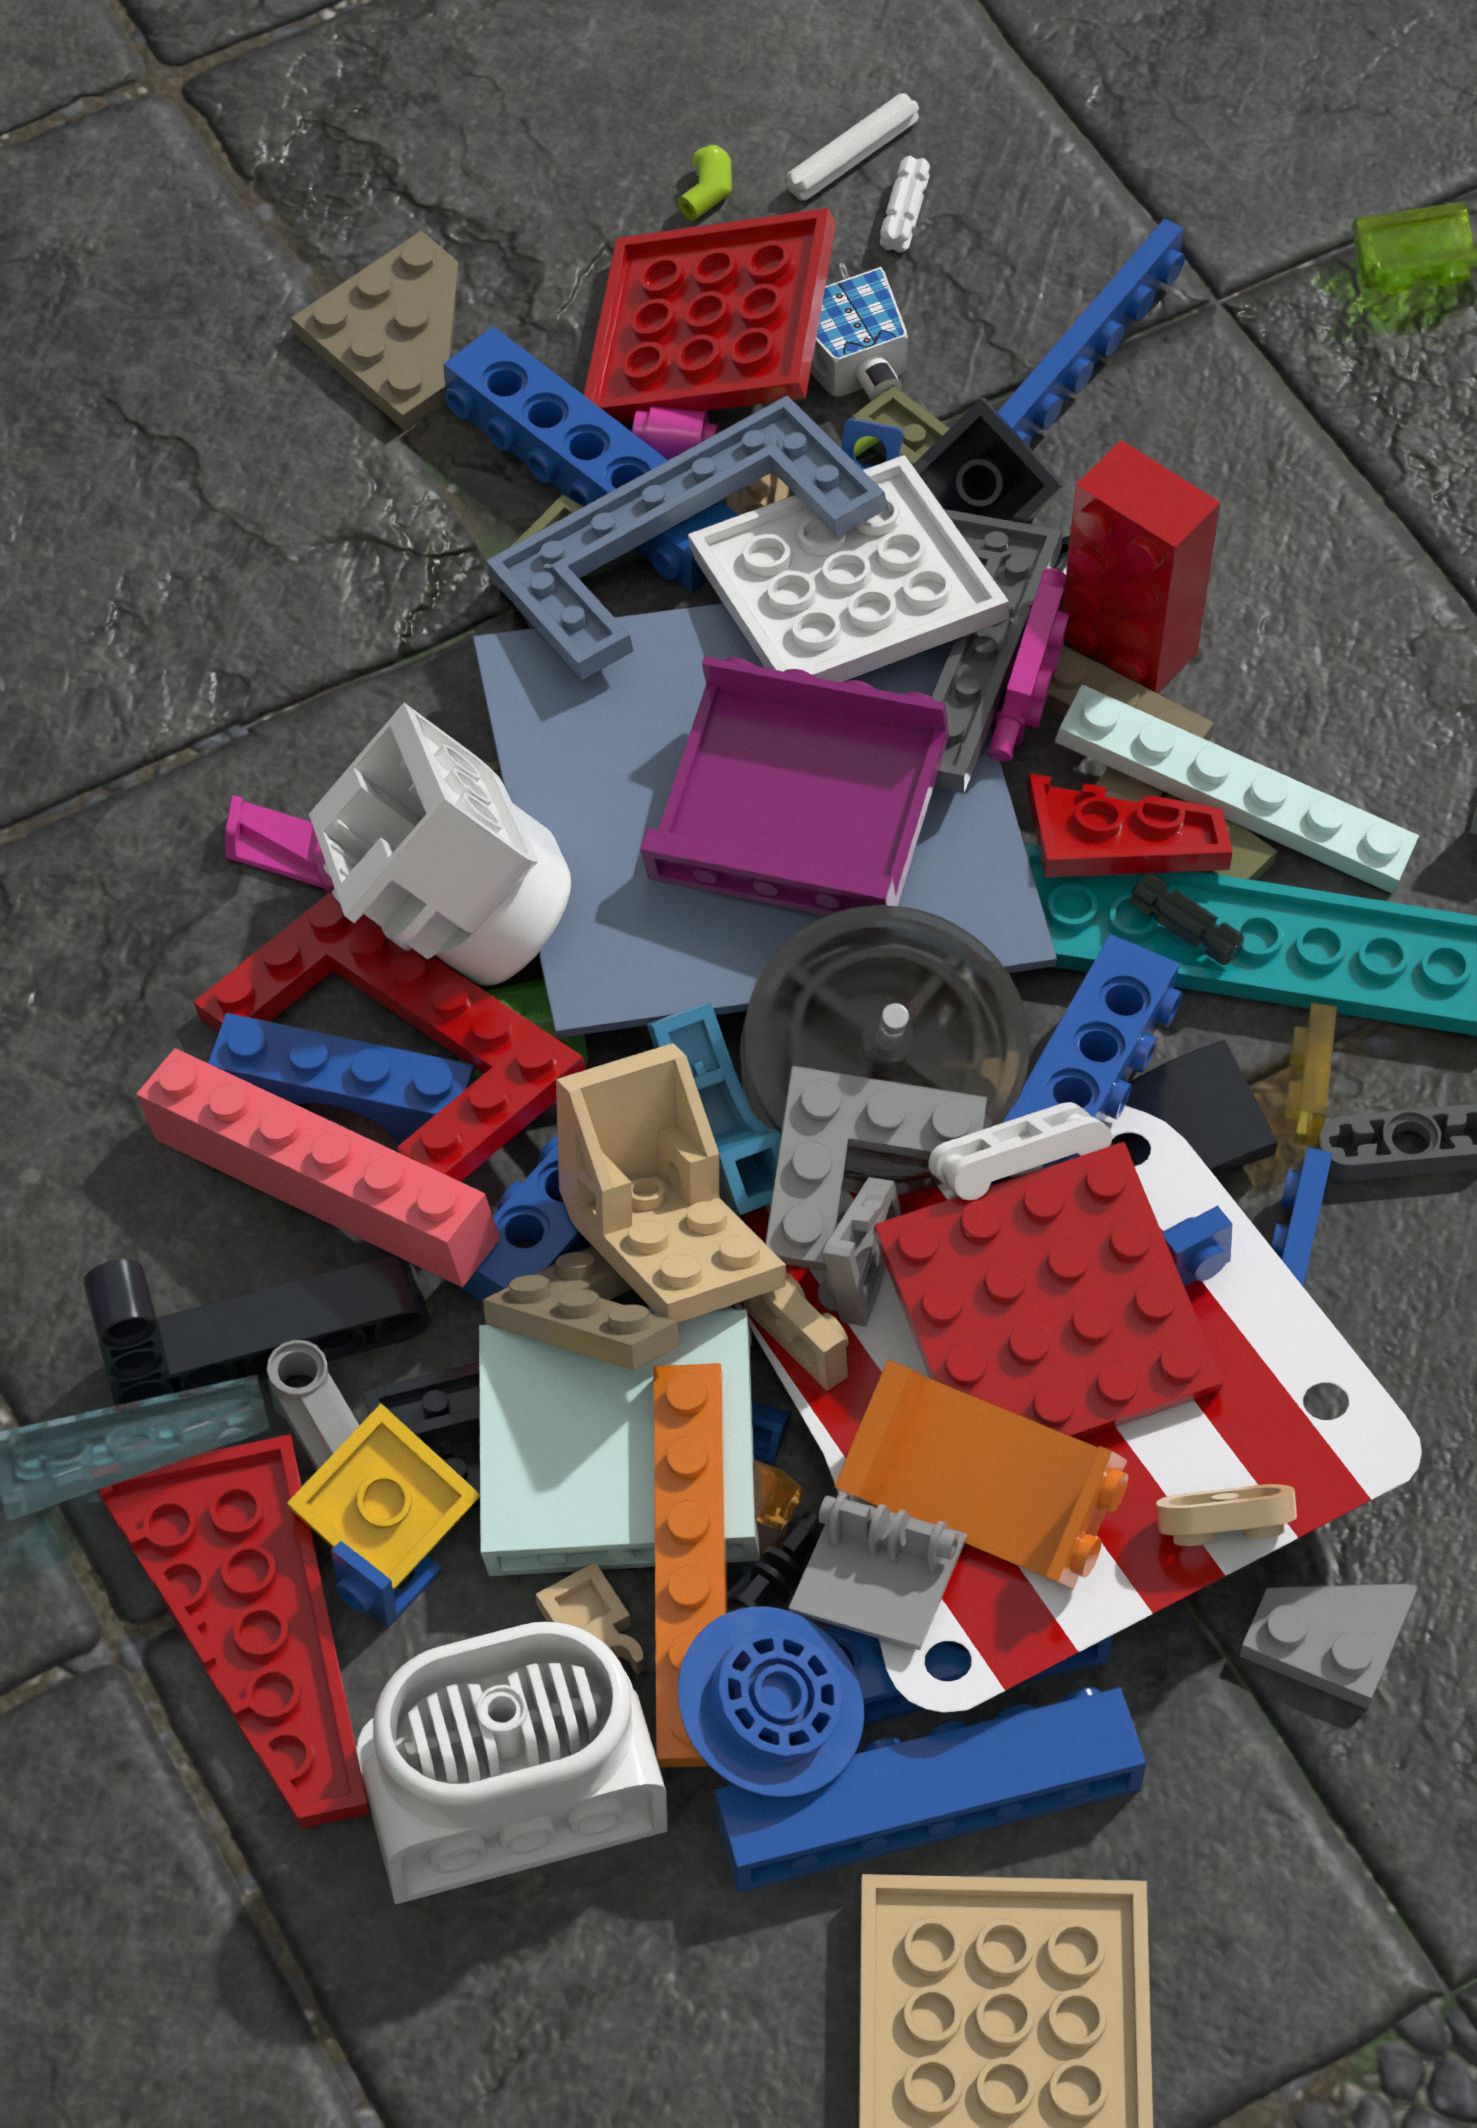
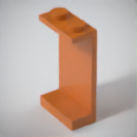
M888 1359L834 1487L876 1506L879 1504L889 1506V1511L894 1513L901 1509L908 1511L911 1518L932 1524H937L938 1521L947 1522L948 1528L967 1533L966 1544L1074 1589L1079 1576L1086 1578L1096 1564L1101 1549V1539L1096 1537L1106 1511L1113 1513L1121 1503L1128 1484V1474L1123 1472L1127 1460L1111 1450L1101 1446L1098 1448L936 1382L911 1368Z

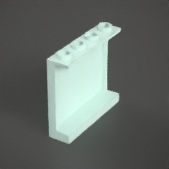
M727 1306L679 1322V1347L634 1371L497 1327L479 1325L481 1555L489 1576L575 1572L596 1562L600 1570L655 1567L653 1366L712 1363H721L726 1563L760 1561L759 1534L755 1511L749 1346L752 1345V1336L747 1309L734 1310L732 1307ZM647 1308L649 1313L657 1315L651 1308Z

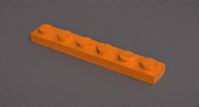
M721 1363L653 1366L656 1758L659 1768L708 1766L692 1745L682 1723L678 1704V1680L684 1656L694 1638L710 1622L727 1613L723 1370Z

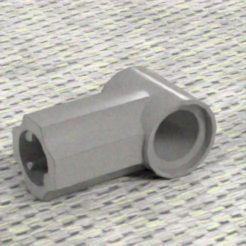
M293 1340L277 1347L268 1359L267 1375L270 1399L274 1410L287 1420L312 1466L317 1471L359 1427V1424L328 1373V1365L324 1353L316 1345L308 1341ZM295 1375H307L314 1379L309 1385L301 1388H291L284 1384L288 1378Z

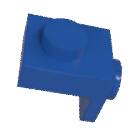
M1218 1205L1195 1218L1189 1217L1162 1232L1184 1286L1194 1280L1204 1281L1212 1278L1223 1269L1226 1263L1231 1261L1233 1224Z

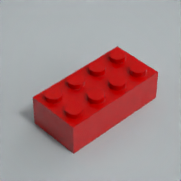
M1120 440L1075 484L1066 568L1067 580L1064 587L1062 612L1070 614L1063 639L1078 653L1093 657L1109 669L1159 694L1198 654L1221 502Z

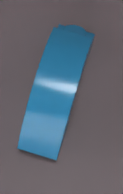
M705 1002L646 1024L655 1049L674 1043L687 1057L719 1152V1198L738 1215L771 1204L781 1135L779 1130L766 1127L749 1104L734 1070L712 1004Z

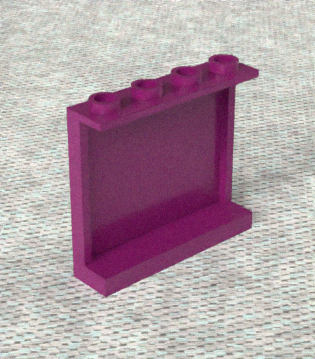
M704 656L702 668L706 686L659 828L658 830L647 828L640 849L648 879L891 929L950 735L945 702L936 701L932 697L919 692H908L903 695L877 690L871 685L857 680L841 683L815 678L812 674L800 669L779 671L755 666L753 663L742 658L729 657L722 660Z

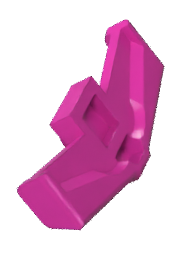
M232 796L225 831L227 859L323 888L327 893L335 889L331 877L323 868L326 862L310 821L244 802V799L239 796Z

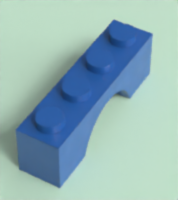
M230 1013L225 1014L208 1064L295 1105L302 1103L328 1104L363 1115L384 1128L398 1145L475 1082L473 1064Z

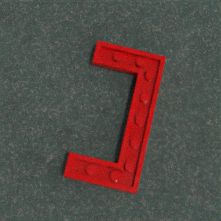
M332 891L193 1002L199 1018L217 1032L220 1031L226 1013L270 1022L333 971L468 1064H473L474 1068L482 1072L483 1075L398 1146L400 1154L459 1182L464 1180L557 1101L556 1079L587 1070L583 1056L433 956L427 959L413 948L407 951L399 947L384 934L379 924L365 914L355 923L344 916L342 907L333 896Z

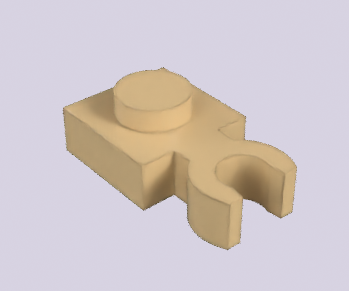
M596 1562L536 1593L537 1607L547 1622L568 1624L589 1632L605 1643L616 1657L628 1660L632 1669L637 1674L644 1671L643 1651L639 1643L628 1635L619 1634L630 1627V1614Z

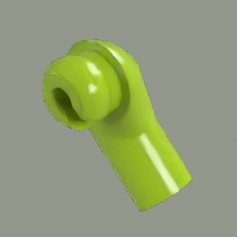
M717 145L702 147L694 153L692 165H698L696 175L699 176V183L677 200L680 211L691 221H695L727 198L732 191L731 159L726 151Z

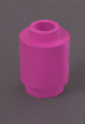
M651 406L650 411H636L632 433L664 458L670 460L718 434L719 426L718 424L709 423L708 411Z

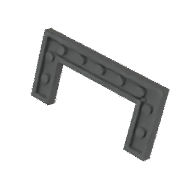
M944 509L1009 601L1010 619L955 639L932 695V698L936 701L945 702L950 733L934 788L965 793L1010 680L1029 619V605L1035 599L1042 571L1046 568L1054 569L1062 549V530Z

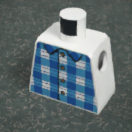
M882 267L825 286L810 373L830 395L837 397L864 388L872 401L892 385L900 390L901 382L897 376H900L906 370L908 336Z

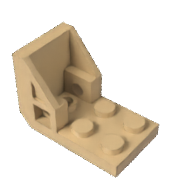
M674 1043L556 1079L559 1190L571 1223L658 1316L672 1319L679 1323L786 1287V1264L719 1198V1152L687 1057Z

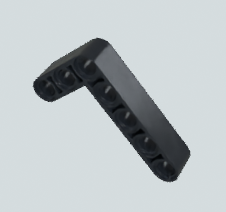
M398 1256L383 1257L161 1317H156L144 1269L139 1262L128 1259L108 1261L90 1270L84 1277L83 1282L114 1404L118 1409L125 1412L146 1411L268 1378L267 1365L269 1357L277 1347L289 1341L302 1340L316 1345L324 1353L326 1361L329 1362L412 1339L423 1333L430 1326L431 1322L415 1265Z

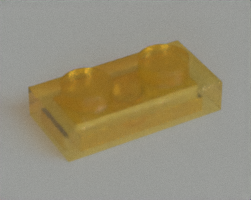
M1311 1003L1306 1028L1294 1027L1290 1064L1301 1065L1300 1081L1289 1080L1284 1118L1296 1119L1293 1142L1296 1145L1317 1147L1320 1132L1323 1131L1327 1112L1337 1006Z

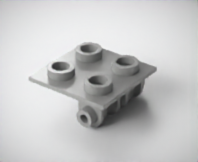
M840 1493L837 1498L826 1496L819 1512V1522L825 1524L788 1608L789 1611L814 1620L921 1650L967 1539V1533L948 1528L947 1522L938 1521L937 1524H932L911 1518L908 1511L900 1509L897 1513L890 1512L889 1506L879 1504L876 1508L850 1500L849 1494Z

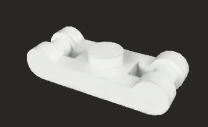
M1071 1102L1061 1103L944 1142L931 1152L929 1169L937 1179L949 1185V1188L962 1199L969 1201L977 1200L988 1191L992 1181L1007 1176L1019 1177L1043 1168V1164L1075 1153L1082 1156L1110 1147L1112 1134L1104 1123L1095 1117H1091L1079 1105Z

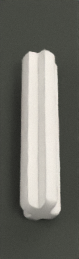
M900 93L789 171L786 175L788 191L794 194L800 201H806L917 122L919 107L916 101L911 100L905 93Z

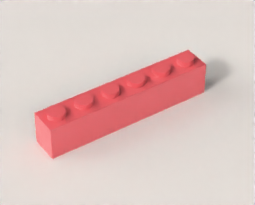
M176 1048L136 1093L155 1140L462 1288L500 1240L485 1193Z

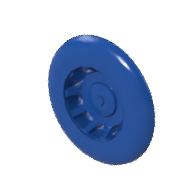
M741 1608L726 1613L710 1622L694 1638L684 1656L678 1680V1704L682 1723L692 1745L701 1758L728 1782L749 1792L764 1796H797L825 1786L835 1779L851 1761L859 1745L864 1724V1701L860 1682L855 1669L842 1648L827 1632L812 1621L779 1608ZM732 1664L744 1665L745 1667L742 1671L734 1669ZM728 1688H734V1700L729 1698ZM736 1714H740V1715H741V1717L743 1718V1720H744V1721L746 1722V1724L748 1725V1728H747V1729H746V1728L744 1727V1725L740 1722V1720L738 1719V1717L736 1716ZM813 1720H814V1725H815V1728L817 1729V1731L814 1729V1727H813L812 1724H811ZM761 1734L772 1739V1742L759 1739L758 1735ZM790 1737H797L796 1746L789 1744Z

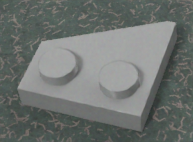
M869 1177L823 1250L828 1271L827 1291L835 1297L841 1322L867 1326L886 1269L873 1234L874 1225L902 1215L894 1181Z
M1410 1584L1267 1588L1242 1644L1240 1657L1369 1709L1414 1601L1417 1587Z

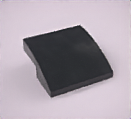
M1225 1039L1179 1056L1128 1082L1132 1084V1089L1125 1106L1146 1112L1165 1121L1189 1143L1215 1177L1216 1174L1274 1156L1276 1153L1278 1141ZM1135 1133L1119 1135L1122 1142H1125L1134 1166L1140 1165L1148 1159L1151 1154V1146L1148 1140Z
M479 1362L363 1391L368 1416L381 1403L480 1494ZM480 1499L471 1508L479 1507Z

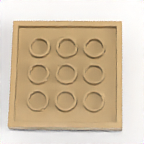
M862 1874L859 2128H1153L1147 1881Z

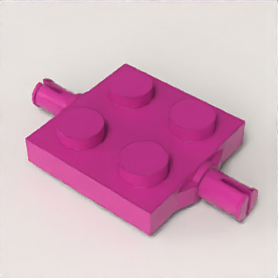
M1043 569L1035 599L1029 605L1030 615L1006 690L1003 710L997 711L995 715L996 725L990 746L987 749V755L997 761H1011L1014 746L1021 747L1027 726L1038 729L1048 697L1047 690L1051 676L1055 675L1064 644L1063 638L1070 614L1060 612L1059 610L1063 586L1067 576L1057 569Z

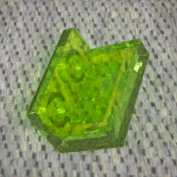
M1465 201L1358 217L1351 224L1364 290L1382 287L1384 294H1394L1416 287V282L1431 279H1437L1438 285H1453L1470 279L1471 273L1477 269V247H1474Z

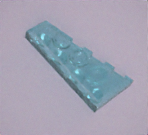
M249 1376L0 1431V1494L6 1521L14 1520L268 1430L269 1425L258 1376Z

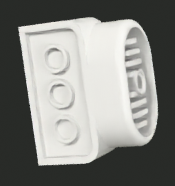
M405 703L400 706L309 813L326 862L323 868L332 879L335 888L332 894L340 903L344 916L355 923L365 914L379 924L384 934L399 947L407 951L413 948L427 959L435 955L475 984L482 986L499 984L522 970L549 940L568 903L571 890V874L552 833L511 802L501 779L489 766Z
M534 1622L446 1644L418 1654L401 1666L389 1679L376 1704L374 1718L362 1728L358 1738L356 1750L363 1784L394 1904L667 1832L666 1788L639 1697L636 1691L633 1690L627 1673L612 1650L594 1635L572 1625L557 1622Z

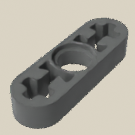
M1477 1104L1338 1116L1329 1120L1321 1129L1317 1149L1333 1153L1328 1176L1345 1182L1477 1170V1145L1472 1144L1469 1136L1463 1135L1464 1129H1474L1477 1136ZM1440 1130L1444 1131L1443 1142H1448L1447 1148L1444 1150L1439 1148L1441 1142ZM1399 1132H1415L1425 1139L1428 1148L1419 1154H1406L1396 1148L1392 1138ZM1374 1136L1381 1137L1379 1144L1380 1155H1376L1377 1143L1372 1144ZM1337 1141H1348L1350 1148L1357 1150L1356 1156H1345L1344 1150L1336 1147Z

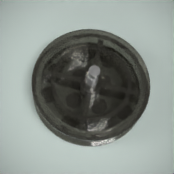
M890 905L864 906L833 913L811 923L787 940L772 956L759 976L749 1000L740 1041V1073L744 1093L754 1117L766 1127L779 1130L780 1135L792 1066L987 1097L983 1129L1003 1123L1011 1108L1015 1107L1021 1095L1029 1065L1030 1036L1025 1008L1014 982L995 955L972 934L942 917L922 910ZM847 1147L842 1190L859 1193L869 1177L894 1181L897 1195L917 1193L944 1184L931 1173L928 1159Z

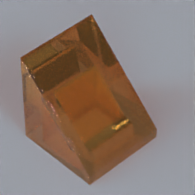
M755 1460L753 1463L755 1522L782 1531L807 1491L783 1470Z

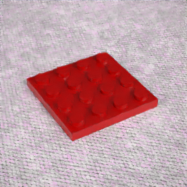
M825 208L616 238L584 396L618 422L634 420L637 410L650 411L651 406L709 411L773 403L785 396H788L791 400L805 399L836 222L830 209Z
M1125 1142L992 1185L977 1200L969 1201L958 1196L874 1225V1237L929 1378L1076 1439H1081L1219 1392L1222 1389L1223 1379Z

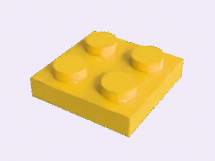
M380 1403L287 1502V1507L332 1548L342 1541L392 1581L394 1592L480 1499V1494Z

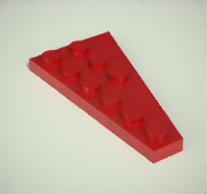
M291 1434L91 1476L96 1493L299 1828L304 1829L370 1814L311 1529L287 1507V1502L302 1487Z

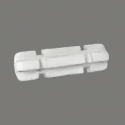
M907 156L900 162L897 172L899 177L895 180L886 210L887 217L884 218L880 230V245L886 251L893 249L901 253L910 246L913 235L911 231L915 228L924 197L922 193L926 189L929 180L928 172L930 165L924 158L915 159L912 156Z

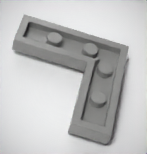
M792 1066L765 1244L786 1265L827 1271L823 1250L836 1229L847 1147L929 1160L931 1152L938 1145L983 1130L987 1097Z

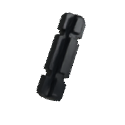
M1146 874L1136 884L1130 900L1132 906L1149 917L1156 913L1159 915L1156 922L1197 949L1204 945L1207 947L1205 954L1221 965H1229L1238 956L1245 938L1241 932L1226 922L1221 923L1220 926L1215 923L1218 919L1217 916L1177 890L1173 891L1172 894L1169 893L1167 890L1170 885L1153 874Z

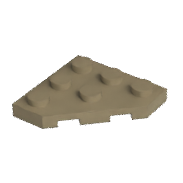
M419 231L291 317L293 334L398 426L405 430L446 402L444 397L443 363L450 359L453 350L455 304L459 286L458 261L423 231Z

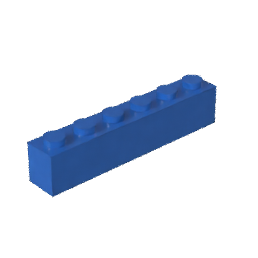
M1091 1687L1068 1694L1060 1703L1034 1709V1706L1029 1704L1012 1706L998 1713L993 1720L969 1726L963 1721L948 1722L931 1730L928 1736L902 1743L896 1738L877 1740L865 1746L860 1753L854 1754L849 1764L835 1779L825 1786L806 1794L790 1797L764 1796L749 1792L727 1782L725 1787L715 1789V1817L736 1891L741 1893L1140 1791L1147 1763L1121 1687L1101 1692L1098 1688Z

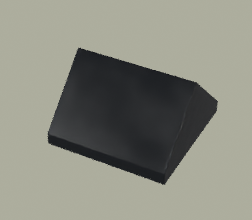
M984 397L912 465L943 509L1024 524L1031 521L1064 486Z

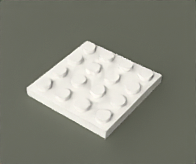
M905 455L863 470L885 492L887 510L839 537L796 495L688 534L689 547L694 554V559L765 668L779 671L800 669L812 674L815 678L843 682L1010 619L1008 599Z

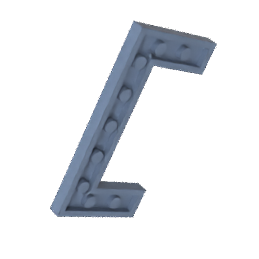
M785 396L486 560L489 576L579 678L583 680L632 653L634 650L630 634L579 578L771 472H774L837 537L887 510L885 492L794 401Z

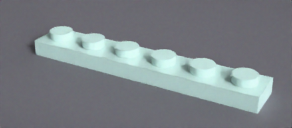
M1081 685L1055 739V742L1189 803L1221 808L1225 819L1393 894L1419 837L1415 833L1085 685Z

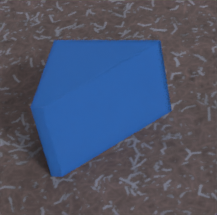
M752 1401L754 1459L774 1464L792 1412Z

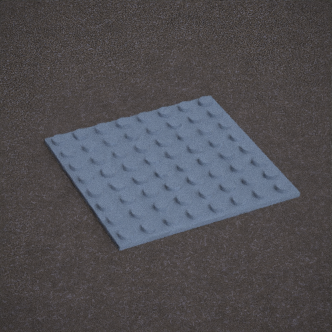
M723 603L615 617L630 634L634 651L583 680L579 678L536 628L473 636V645L502 783L511 802L552 833L571 874V890L565 911L553 934L538 953L555 1038L645 1026L705 1002L712 1004L715 1015L1056 966V954L1000 761L994 760L987 755V749L993 736L991 728L965 793L933 788L891 929L648 879L640 849L647 828L657 830L659 828L706 686L702 668L704 656L722 660L729 657L745 659L755 666L765 668ZM955 640L846 681H862L877 690L903 695L908 692H919L932 697Z

